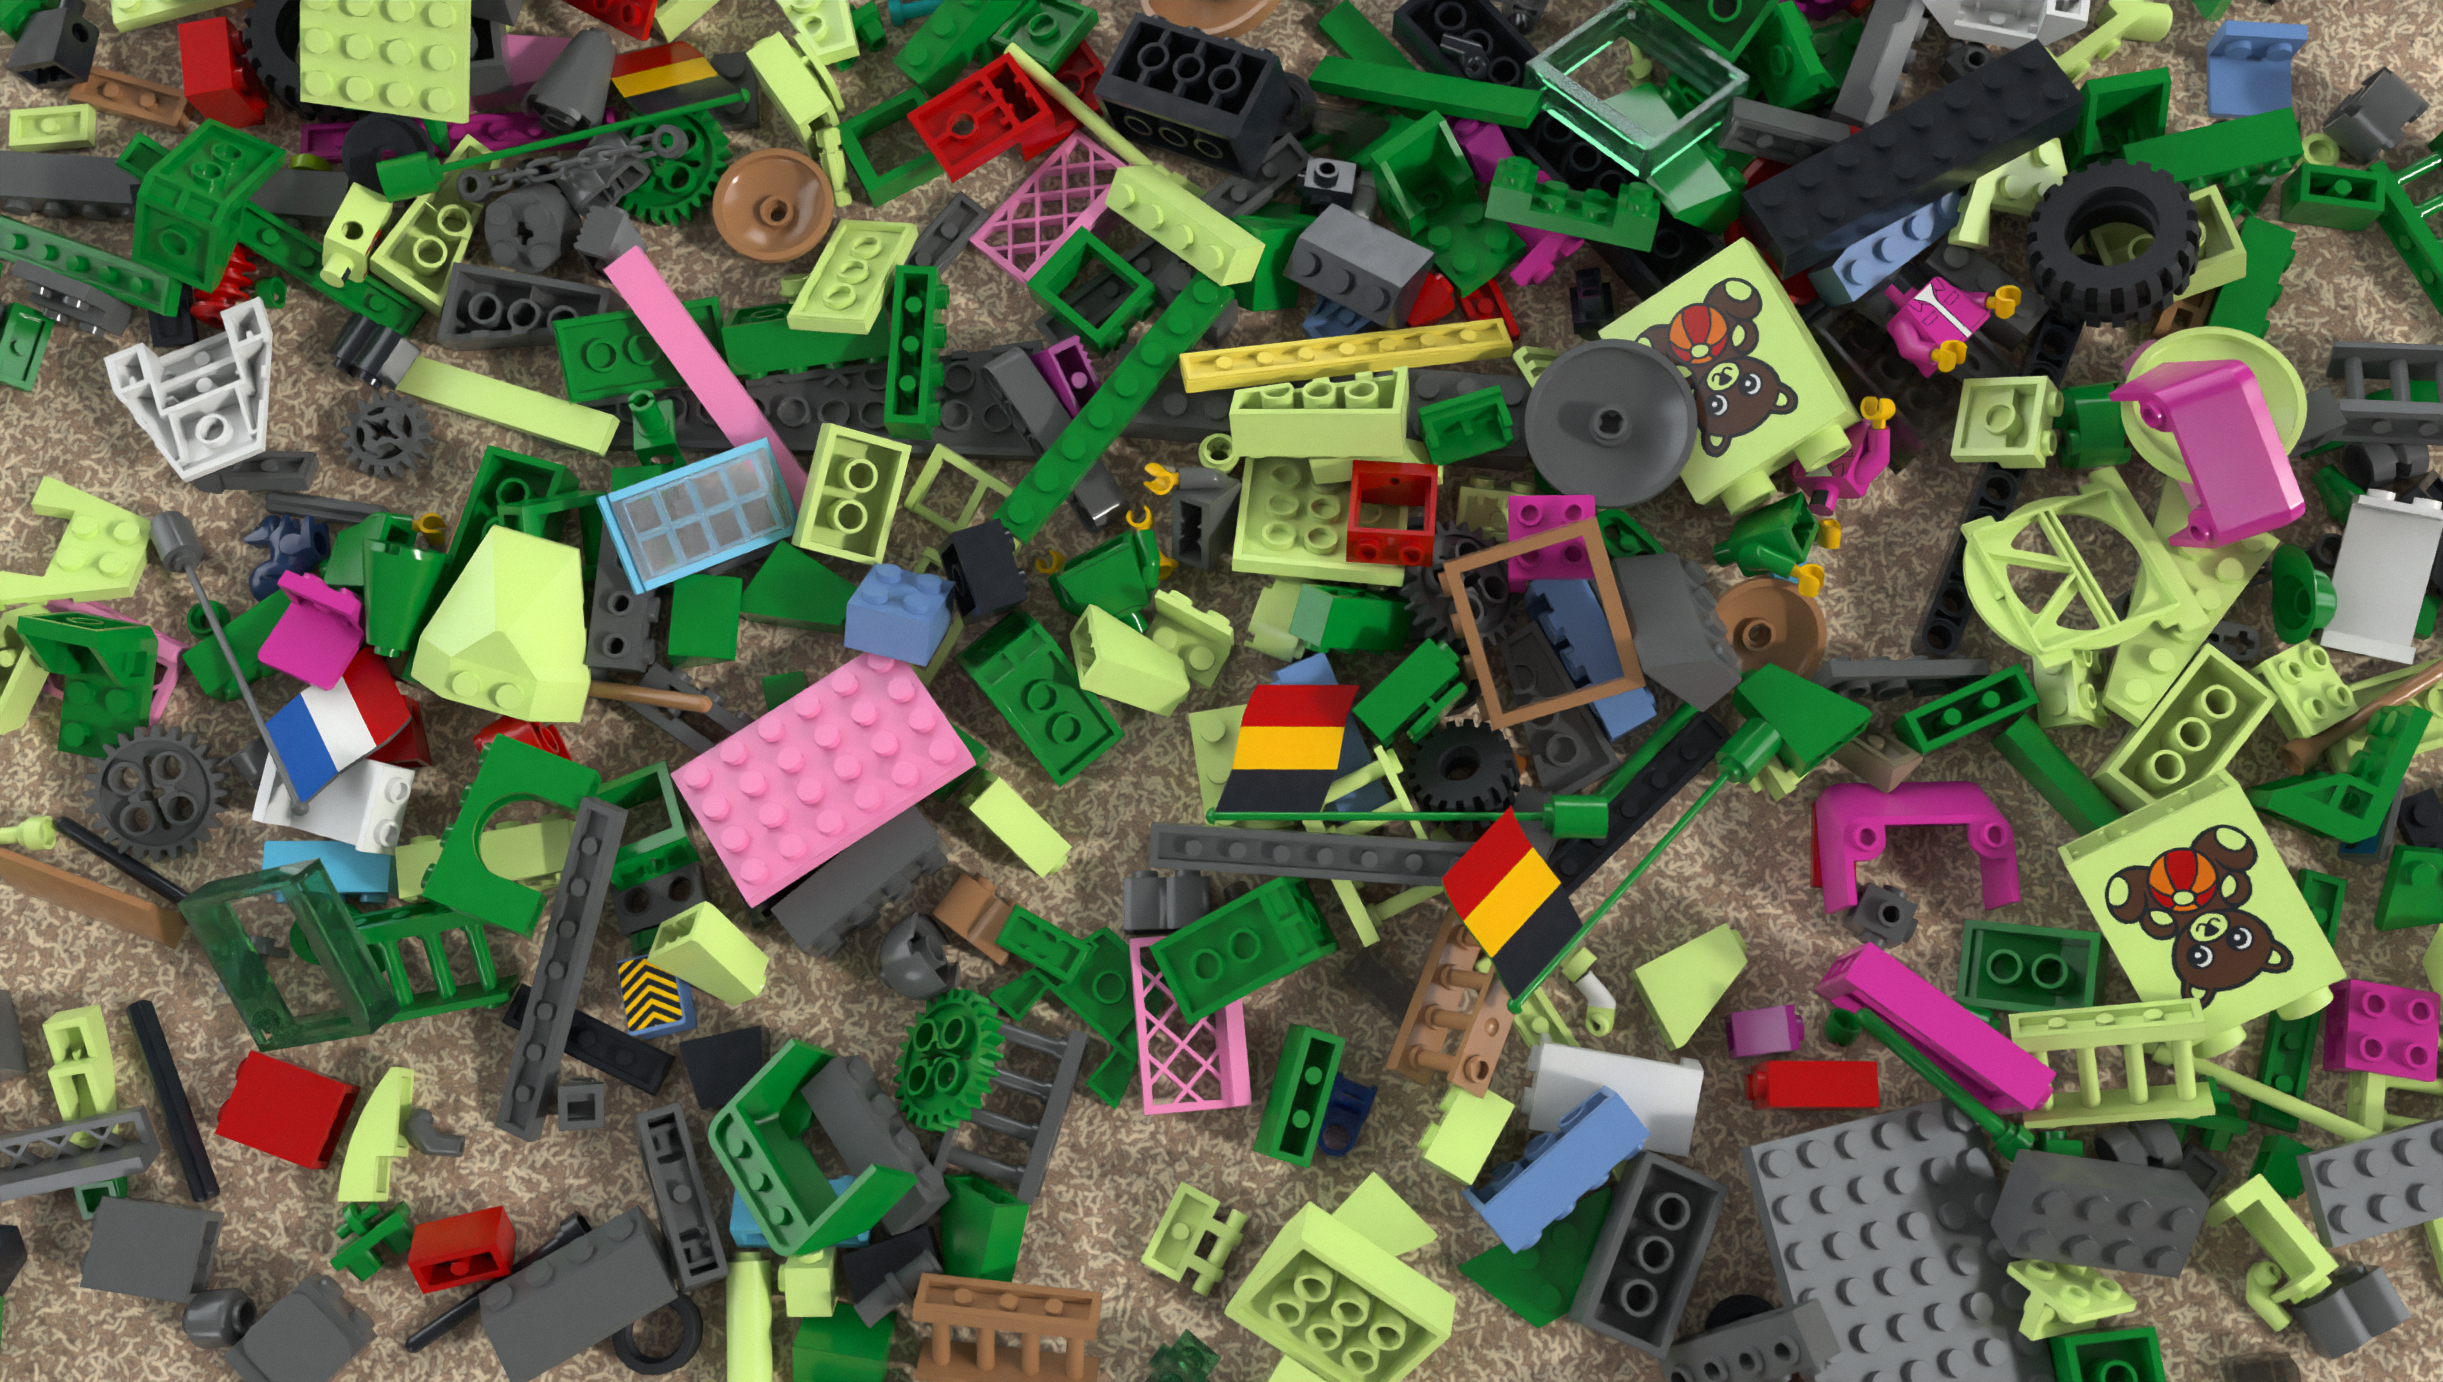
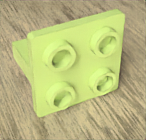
M2313 637L2246 671L2278 695L2279 699L2272 706L2270 712L2289 741L2296 737L2301 739L2312 737L2359 711L2351 690L2343 684L2331 665L2328 654L2318 645Z
M2072 649L2071 652L2074 655L2072 661L2044 671L2041 670L2036 659L2032 656L2035 692L2040 700L2037 703V712L2041 729L2053 730L2087 724L2098 729L2108 727L2107 716L2111 715L2112 710L2100 703L2104 692L2103 674H2106L2108 669L2106 655L2102 649Z
M2026 1259L2010 1262L2006 1271L2031 1291L2024 1304V1315L2019 1327V1331L2031 1341L2094 1328L2099 1318L2134 1311L2137 1301L2125 1293L2117 1282L2105 1278L2092 1267Z

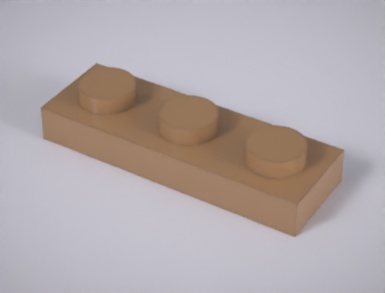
M93 65L88 81L86 83L74 84L68 95V98L76 105L89 104L97 111L184 134L195 108L184 97V90Z

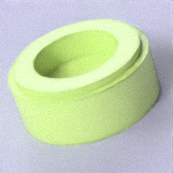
M2311 134L2301 142L2304 154L2296 163L2298 166L2302 163L2334 167L2340 159L2339 145L2326 134Z

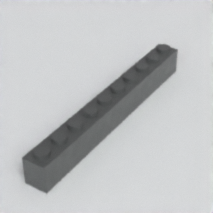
M0 150V210H6L17 216L28 217L31 215V212H42L53 218L68 219L70 214L83 215L90 220L99 222L108 221L109 217H119L135 224L129 185L140 184L141 182L118 169L114 165L117 158ZM279 169L249 200L300 232H303V230H317L320 234L325 235L352 186V182L347 174L342 172Z

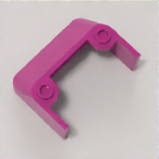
M2227 359L2163 362L2109 393L2111 401H2138L2140 415L2146 425L2160 432H2173L2202 506L2189 513L2187 527L2167 538L2170 546L2214 549L2286 526L2304 515L2305 502L2257 379L2252 370L2242 361Z
M1970 781L1901 782L1894 790L1886 794L1870 783H1837L1827 787L1818 795L1815 808L1825 914H1835L1858 905L1854 862L1870 861L1883 852L1886 844L1885 828L1967 826L1969 844L1973 851L1979 855L1985 910H1996L2021 901L2013 830L1979 785Z

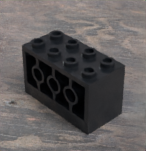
M1138 12L1135 13L1093 91L1108 124L1126 140L1250 181L1254 180L1294 102L1279 56L1266 48L1254 49L1241 45L1230 37L1218 38L1206 34L1195 26L1183 27L1170 23L1162 16H1147Z

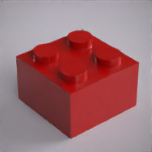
M226 16L178 24L184 97L206 119H214L235 129L266 124L264 109L269 108V98L261 83V79L250 65L246 56L248 49L243 44V31L237 30Z

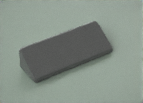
M1734 97L1729 105L1717 141V147L1794 166L1849 137L1850 129L1848 125L1741 97Z

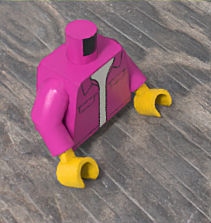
M1900 275L1883 292L1900 309L1886 325L1887 331L1895 340L1900 356L1911 360L1926 378L1938 368L1942 372H1949L1955 368L1956 363L1963 364L1965 362L1967 346L1964 342L1991 316L1989 313L1991 309H1994L1995 315L1999 318L2007 319L2015 313V306L2021 303V290L2013 285H2005L1998 288L1995 297H1993L1990 292H1973L1954 287L1941 277H1934L1926 286L1918 291L1906 278Z
M1868 396L1862 400L1860 411L1865 419L1844 431L1852 447L1839 458L1811 472H1806L1798 459L1787 465L1791 480L1811 498L1808 509L1812 513L1825 517L1833 515L1837 499L1861 498L1865 495L1870 483L1889 464L1890 427L1885 425V420L1890 419L1895 413L1896 408L1892 400L1880 398L1878 411V400L1876 397Z

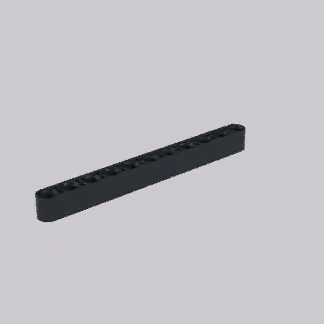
M2076 255L2085 262L2102 266L2091 255ZM2049 307L2036 324L2019 367L2021 372L2016 377L2048 376L2059 390L2086 320L2079 318L2074 323L2064 319L2059 315L2058 311H2053ZM2043 344L2051 346L2056 351V355L2049 354L2044 349ZM1998 462L1981 463L1914 632L1911 648L1915 656L1924 655L1928 656L1929 660H1942L1950 655L1959 645L1974 607L1968 596L1963 572L1957 566V560H1963L1967 540L1960 528L1965 523L1987 516H1992L1995 522H1999L2010 515L2028 468H2002ZM1986 487L1997 490L2001 500L1998 501L1989 497ZM1945 596L1953 599L1957 604V612L1946 609L1942 603V597ZM1930 633L1938 636L1942 641L1943 649L1933 648L1928 643L1927 634Z

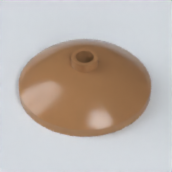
M785 148L761 149L743 156L733 163L722 175L713 196V217L724 241L739 255L761 263L787 262L809 252L825 236L834 214V195L824 171L806 155ZM776 213H786L783 220H773V216Z
M1755 577L1733 585L1716 599L1718 605L1715 609L1718 617L1728 629V633L1725 636L1728 644L1738 656L1736 665L1743 674L1751 668H1755L1758 671L1770 662L1806 680L1812 676L1821 662L1826 647V622L1816 600L1813 597L1801 595L1798 592V585L1796 583L1779 577ZM1753 626H1760V631L1755 637L1751 638L1748 636L1749 630ZM1736 686L1728 692L1730 695H1734Z

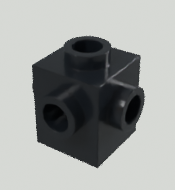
M1309 156L1306 172L1298 171L1294 196L1302 197L1300 214L1319 217L1332 203L1349 210L1357 163Z

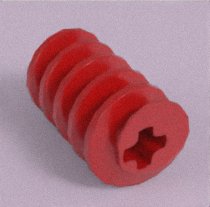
M237 242L219 286L211 294L198 288L194 290V299L197 302L193 303L190 307L192 316L213 328L226 330L220 312L236 306V302L244 303L250 300V296L239 291V288H251L253 286V281L243 276V273L256 272V266L246 261V258L256 259L259 258V255Z

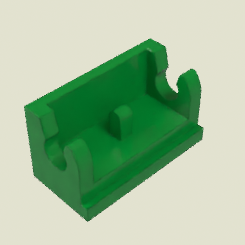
M1499 385L1418 408V431L1431 464L1438 465V467L1513 445L1514 438L1509 427L1513 423Z

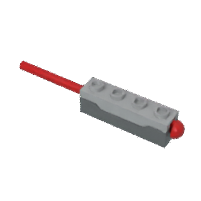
M1874 0L1827 119L1848 125L1850 136L1891 115V113L1886 112L1888 105H1896L1905 85V82L1898 80L1900 73L1907 74L1917 53V50L1910 48L1913 41L1920 42L1929 19L1922 17L1926 7L1922 0Z

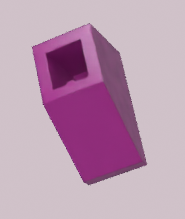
M1441 114L1474 174V180L1487 184L1494 177L1499 158L1507 159L1510 156H1515L1498 124Z
M1794 1004L1734 1012L1724 1016L1729 1060L1782 1056L1800 1050L1799 1042L1804 1041L1803 1020L1801 1015H1795Z

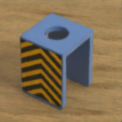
M649 954L616 961L629 1035H642L643 1039L648 1040L697 1027L690 983L647 962Z

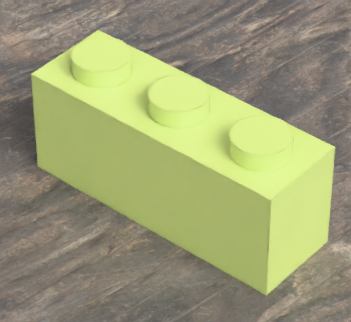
M38 603L4 612L0 619V735L24 726L50 673L44 671L16 633L18 616L52 613Z

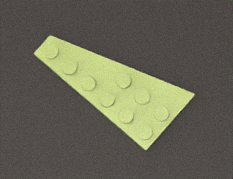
M2168 475L2165 476L2162 484L2159 503L2151 522L2153 523L2152 528L2210 620V623L2205 627L2182 634L2177 625L2163 629L2158 622L2154 621L2137 636L2118 644L2100 703L2137 728L2146 719L2280 542L2279 539L2265 532L2214 549L2170 546L2167 538L2187 527L2188 515L2193 510H2191L2177 479ZM2142 559L2130 596V605L2126 618L2137 609L2144 596L2146 573Z

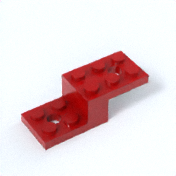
M1083 39L1052 76L1061 84L1067 81L1077 82L1080 88L1074 95L1097 115H1103L1093 91L1106 68L1085 39ZM1010 52L1002 55L907 114L909 123L952 184L1014 146L1026 163L1071 135L1076 129L1079 130L1085 126L1026 75ZM960 121H970L974 124L973 130L967 135H957L953 132L954 126Z

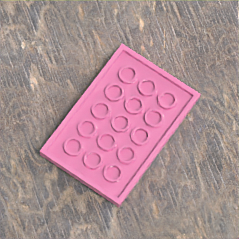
M864 652L670 775L746 902L753 908L975 766L976 762L908 662Z

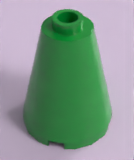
M363 538L362 565L366 643L375 646V654L400 658L401 651H411L449 568L451 554L428 549L427 552L425 549L416 548L412 545Z

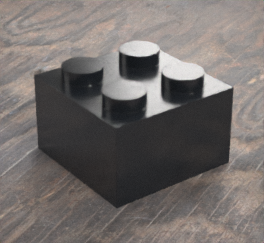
M1000 518L953 532L937 548L947 579L956 582L954 599L964 627L1011 612L1028 599L1026 593L1029 591L1027 575L1022 567L1017 568L1012 552H1015V542L1009 528H1003Z

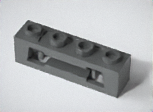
M655 662L638 684L641 687L709 697L712 701V707L708 712L701 714L732 735L755 721L741 710H738L733 715L722 708L726 700L709 688L704 687L700 693L691 687L689 683L693 678L673 664L666 670ZM625 702L635 712L698 755L716 746L712 741L680 720L687 710ZM665 709L675 717L670 721L661 715L660 712Z
M680 1102L636 1114L631 1125L679 1294L724 1280L729 1274V1270Z

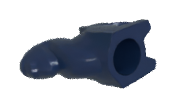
M289 514L283 515L282 518L277 515H269L256 526L251 534L243 539L245 543L254 545L255 548L270 549V560L259 563L251 571L248 579L251 594L258 602L263 601L281 589L277 582L285 570L303 576L304 573H310L318 563L331 556L329 527L326 523L315 525L312 516L304 517L302 526H300L299 519L291 520Z

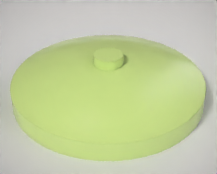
M2217 326L2184 329L2169 334L2152 344L2132 366L2125 384L2163 362L2240 360L2252 370L2257 379L2287 457L2295 447L2304 429L2307 417V398L2298 373L2281 352L2252 334ZM2121 401L2123 426L2137 452L2162 473L2182 482L2193 484L2173 432H2160L2146 425L2140 415L2138 401Z

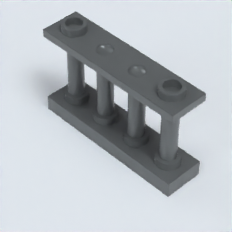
M2334 341L2326 368V377L2345 378L2347 399H2339L2338 406L2347 424L2331 441L2443 446V345ZM2364 379L2390 380L2392 401L2366 400ZM2409 380L2436 381L2439 403L2412 402Z
M989 1002V1005L997 1007L998 1011L994 1018L998 1019L1002 1008ZM1003 1022L996 1034L1005 1036L1004 1041L1054 1056V1061L1060 1063L1055 1080L1048 1078L1045 1082L994 1065L993 1068L1000 1073L999 1077L990 1078L988 1081L1041 1099L1040 1104L1046 1105L1041 1122L1034 1120L1033 1124L984 1108L980 1110L971 1107V1120L969 1123L1027 1141L1026 1146L1032 1148L1027 1165L1020 1163L1017 1167L956 1147L959 1133L965 1121L960 1119L958 1129L948 1127L943 1137L937 1136L929 1154V1162L934 1163L933 1167L941 1175H946L950 1163L1011 1183L1012 1189L1018 1191L1016 1198L1029 1205L1036 1206L1091 1036L1071 1029L1069 1038L1062 1036L1058 1040Z

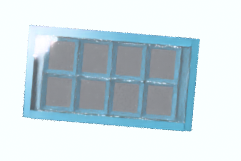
M767 437L596 498L635 595L794 534L798 518Z

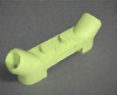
M2110 0L2095 20L2100 28L2058 58L2047 47L2045 49L2070 81L2074 83L2092 67L2089 63L2099 57L2101 61H2104L2114 54L2122 45L2120 42L2122 39L2158 43L2170 30L2173 12L2169 4L2144 0Z

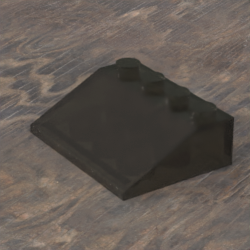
M1847 303L1812 323L1808 330L1862 419L1865 418L1861 414L1860 405L1865 397L1877 398V411L1880 398H1889L1895 404V413L1890 419L1885 420V425L1890 427V461L1887 466L1897 475L1955 430L1963 382L1948 372H1942L1939 368L1926 378L1911 360L1900 356L1895 340L1886 330L1850 307V303Z

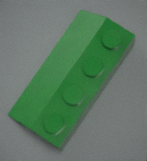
M1648 82L1598 102L1593 109L1648 184L1655 188L1654 192L1673 218L1721 236L1728 228L1730 222L1735 221L1739 217L1741 196L1743 192L1747 191L1745 186L1748 184V181L1737 169L1728 166L1724 160L1727 156L1724 149L1717 147L1715 141L1706 137L1703 133L1706 126L1697 116L1686 111L1683 107L1686 101L1676 89L1671 86H1667L1664 89Z
M890 290L868 335L789 329L786 317L793 306L789 301L733 308L721 327L729 368L735 376L743 375L745 380L759 379L767 376L768 371L783 370L784 374H798L807 371L808 366L823 364L825 369H836L848 365L850 360L864 359V362L868 364L879 363L889 359L893 308L892 290Z

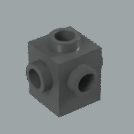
M1868 882L1858 888V905L1849 908L1842 927L1861 935L1859 941L1863 944L1870 941L1883 951L1885 948L1892 949L1901 945L1902 942L1908 943L1914 934L1918 920L1913 918L1918 905L1908 901V895L1896 887L1883 885L1881 888Z

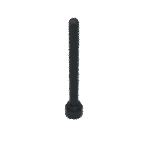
M61 816L56 819L54 826L58 832L186 911L190 924L204 934L214 933L228 914V906L212 896L196 897L127 853H118L117 847L111 843L103 842V838L71 818Z
M575 1211L562 1220L560 1228L555 1231V1237L512 1266L510 1275L492 1279L408 1337L405 1342V1349L409 1353L421 1351L480 1310L479 1293L528 1267L533 1262L564 1247L574 1239L592 1231L585 1217L580 1212Z

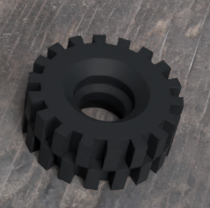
M1464 719L1463 726L1457 727L1455 720L1446 722V730L1440 732L1436 726L1429 731L1431 735L1430 740L1427 741L1423 737L1418 740L1416 744L1419 752L1411 750L1408 757L1411 765H1407V776L1421 812H1505L1504 805L1513 807L1515 804L1514 792L1519 793L1521 787L1519 781L1520 773L1511 744L1508 739L1505 740L1503 732L1499 729L1492 731L1489 723L1481 721L1479 726L1475 727L1473 719ZM1475 765L1479 767L1478 771L1468 779L1462 781L1447 779L1448 775L1460 766ZM1442 821L1430 822L1438 827ZM1443 821L1445 829L1455 832L1457 825H1461L1464 832L1473 831L1472 824L1480 822L1482 829L1491 825L1490 821Z

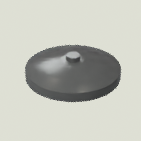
M1626 339L1594 340L1580 344L1560 355L1537 379L1530 393L1525 411L1526 443L1530 457L1539 474L1547 484L1561 495H1593L1595 497L1596 509L1628 508L1644 503L1662 493L1678 478L1685 468L1693 451L1698 422L1695 399L1681 371L1673 362L1657 350Z

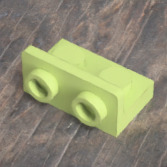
M1470 475V481L1461 480L1455 525L1457 527L1464 521L1468 522L1470 533L1481 527L1483 531L1482 539L1486 540L1494 536L1496 541L1508 542V496L1543 495V492L1536 490V484L1526 481H1511V486L1494 484L1495 479L1492 477Z

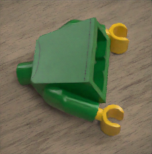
M1802 491L1739 518L1729 539L1713 546V553L1716 562L1722 568L1737 563L1743 576L1748 578L1772 572L1787 580L1791 576L1799 579L1798 592L1801 595L1816 597L1819 594V588L1824 586L1825 575L1822 567L1813 563L1805 564L1801 567L1798 564L1806 561L1817 533L1818 546L1826 549H1837L1840 546L1841 525L1832 518L1817 521L1814 514L1808 509L1809 505Z
M1144 505L1146 519L1141 523H1135V515L1131 509L1126 514L1128 523L1137 530L1134 536L1131 530H1128L1066 561L1062 553L1050 549L1049 552L1053 557V565L1049 569L1044 559L1038 558L1036 560L1035 566L1037 570L1050 576L1048 583L1063 610L1080 618L1088 605L1092 604L1139 633L1148 628L1149 625L1140 609L1151 603L1152 592L1158 586L1160 555L1155 533L1153 530H1150L1154 526L1155 515L1146 505Z
M374 512L360 524L339 532L336 536L330 558H325L319 565L320 575L329 588L338 592L341 588L348 589L364 600L363 538L414 546L417 534L420 532L427 543L439 545L445 541L442 532L433 528H446L447 526L442 517L433 512L423 515L420 520H414V515Z

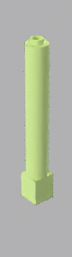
M762 1251L735 1253V1262L727 1263L729 1274L726 1276L727 1382H773L771 1260H762Z

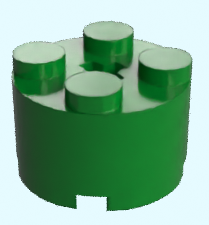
M2119 381L2062 388L2061 392L2064 399L2063 412L2060 417H2053L2052 429H2060L2062 443L2057 444L2056 449L2057 463L2060 468L2069 467L2071 470L2125 464L2129 461L2132 447L2124 448V438L2127 434L2121 417V401H2111L2109 393L2116 390L2120 383Z

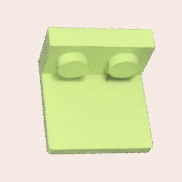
M1158 589L1154 596L1157 615L1146 632L1145 637L1182 659L1188 679L1211 691L1235 649L1234 630L1229 626L1230 621L1213 610H1208L1205 614L1192 607V600L1180 592L1171 590L1167 594Z

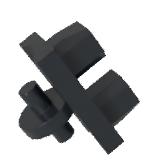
M1598 267L1575 271L1577 287L1569 288L1574 335L1579 334L1587 341L1600 340L1602 338L1598 331L1615 321L1610 282L1602 283L1600 268Z

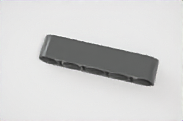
M1015 346L980 367V373L987 389L1039 461L1073 420L1026 353L1020 347ZM1100 459L1065 499L1082 525L1093 535L1098 534L1124 517L1130 510L1127 498Z

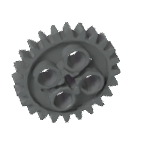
M1450 519L1442 525L1439 522H1435L1432 567L1405 565L1403 581L1406 582V586L1400 589L1398 594L1410 598L1411 602L1404 607V610L1417 613V617L1412 623L1414 626L1422 623L1427 626L1424 636L1426 639L1436 634L1439 636L1438 644L1441 641H1444L1447 645L1451 643L1455 654L1465 648L1468 654H1470L1466 638L1457 639L1450 616L1451 614L1458 613L1453 596L1444 597L1438 573L1445 571L1444 561L1495 545L1496 538L1493 536L1485 541L1482 539L1483 531L1481 527L1470 533L1468 522L1464 521L1456 527L1453 520ZM1504 560L1461 572L1484 652L1508 638L1507 633L1517 627L1513 620L1522 615V611L1515 605L1524 600V596L1517 592H1509L1508 564H1505Z
M163 724L152 725L150 734L145 726L134 727V738L127 732L117 734L120 747L114 743H106L102 746L109 756L108 758L95 757L91 760L100 769L97 773L85 774L87 780L96 783L95 789L83 792V796L95 798L96 803L85 809V812L90 814L99 813L100 819L93 824L92 828L100 829L107 827L109 832L106 834L103 842L109 843L117 839L121 840L118 848V853L120 854L126 853L135 847L134 854L136 860L146 858L150 851L153 862L164 860L166 851L172 860L181 858L182 847L189 853L196 852L198 850L196 839L204 843L213 839L210 831L207 829L208 827L214 829L223 827L224 823L216 817V814L228 812L231 809L228 805L220 802L221 797L233 794V790L223 788L220 784L221 781L231 776L230 773H217L215 768L224 760L223 757L209 759L207 754L213 745L205 743L198 747L195 746L198 739V733L196 732L188 733L181 739V726L171 727L167 734ZM148 756L152 758L151 767L146 763ZM170 756L176 757L181 763L182 770L177 778L172 777L166 769V763ZM128 767L133 768L138 774L139 781L134 789L127 786L124 781V772ZM163 787L165 795L154 798L152 790ZM182 797L188 798L193 804V813L189 819L183 817L178 810V802ZM139 808L145 809L150 815L151 822L147 829L141 828L136 822L135 815ZM166 819L171 823L170 829L165 828L164 823Z

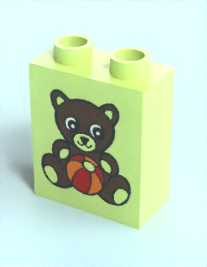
M1744 237L1598 331L1602 339H1626L1657 350L1673 362L1687 380L1695 399L1698 424L1693 451L1680 476L1696 503L1713 508L1725 504L1732 517L1741 515L1761 505L1777 492L1769 478L1775 472L1797 459L1806 472H1811L1839 458L1852 447L1844 431L1860 422L1862 418L1764 254Z
M2224 768L2057 848L2065 866L2141 1001L2153 1002L2199 997L2206 1021L2207 1038L2191 1040L2192 1052L2198 1059L2215 1057L2235 1048L2246 1038V1033L2241 1024L2276 1009L2282 1020L2299 1019L2321 1010L2334 997L2328 985L2348 977L2240 784ZM2164 1041L2173 1055L2171 1041Z

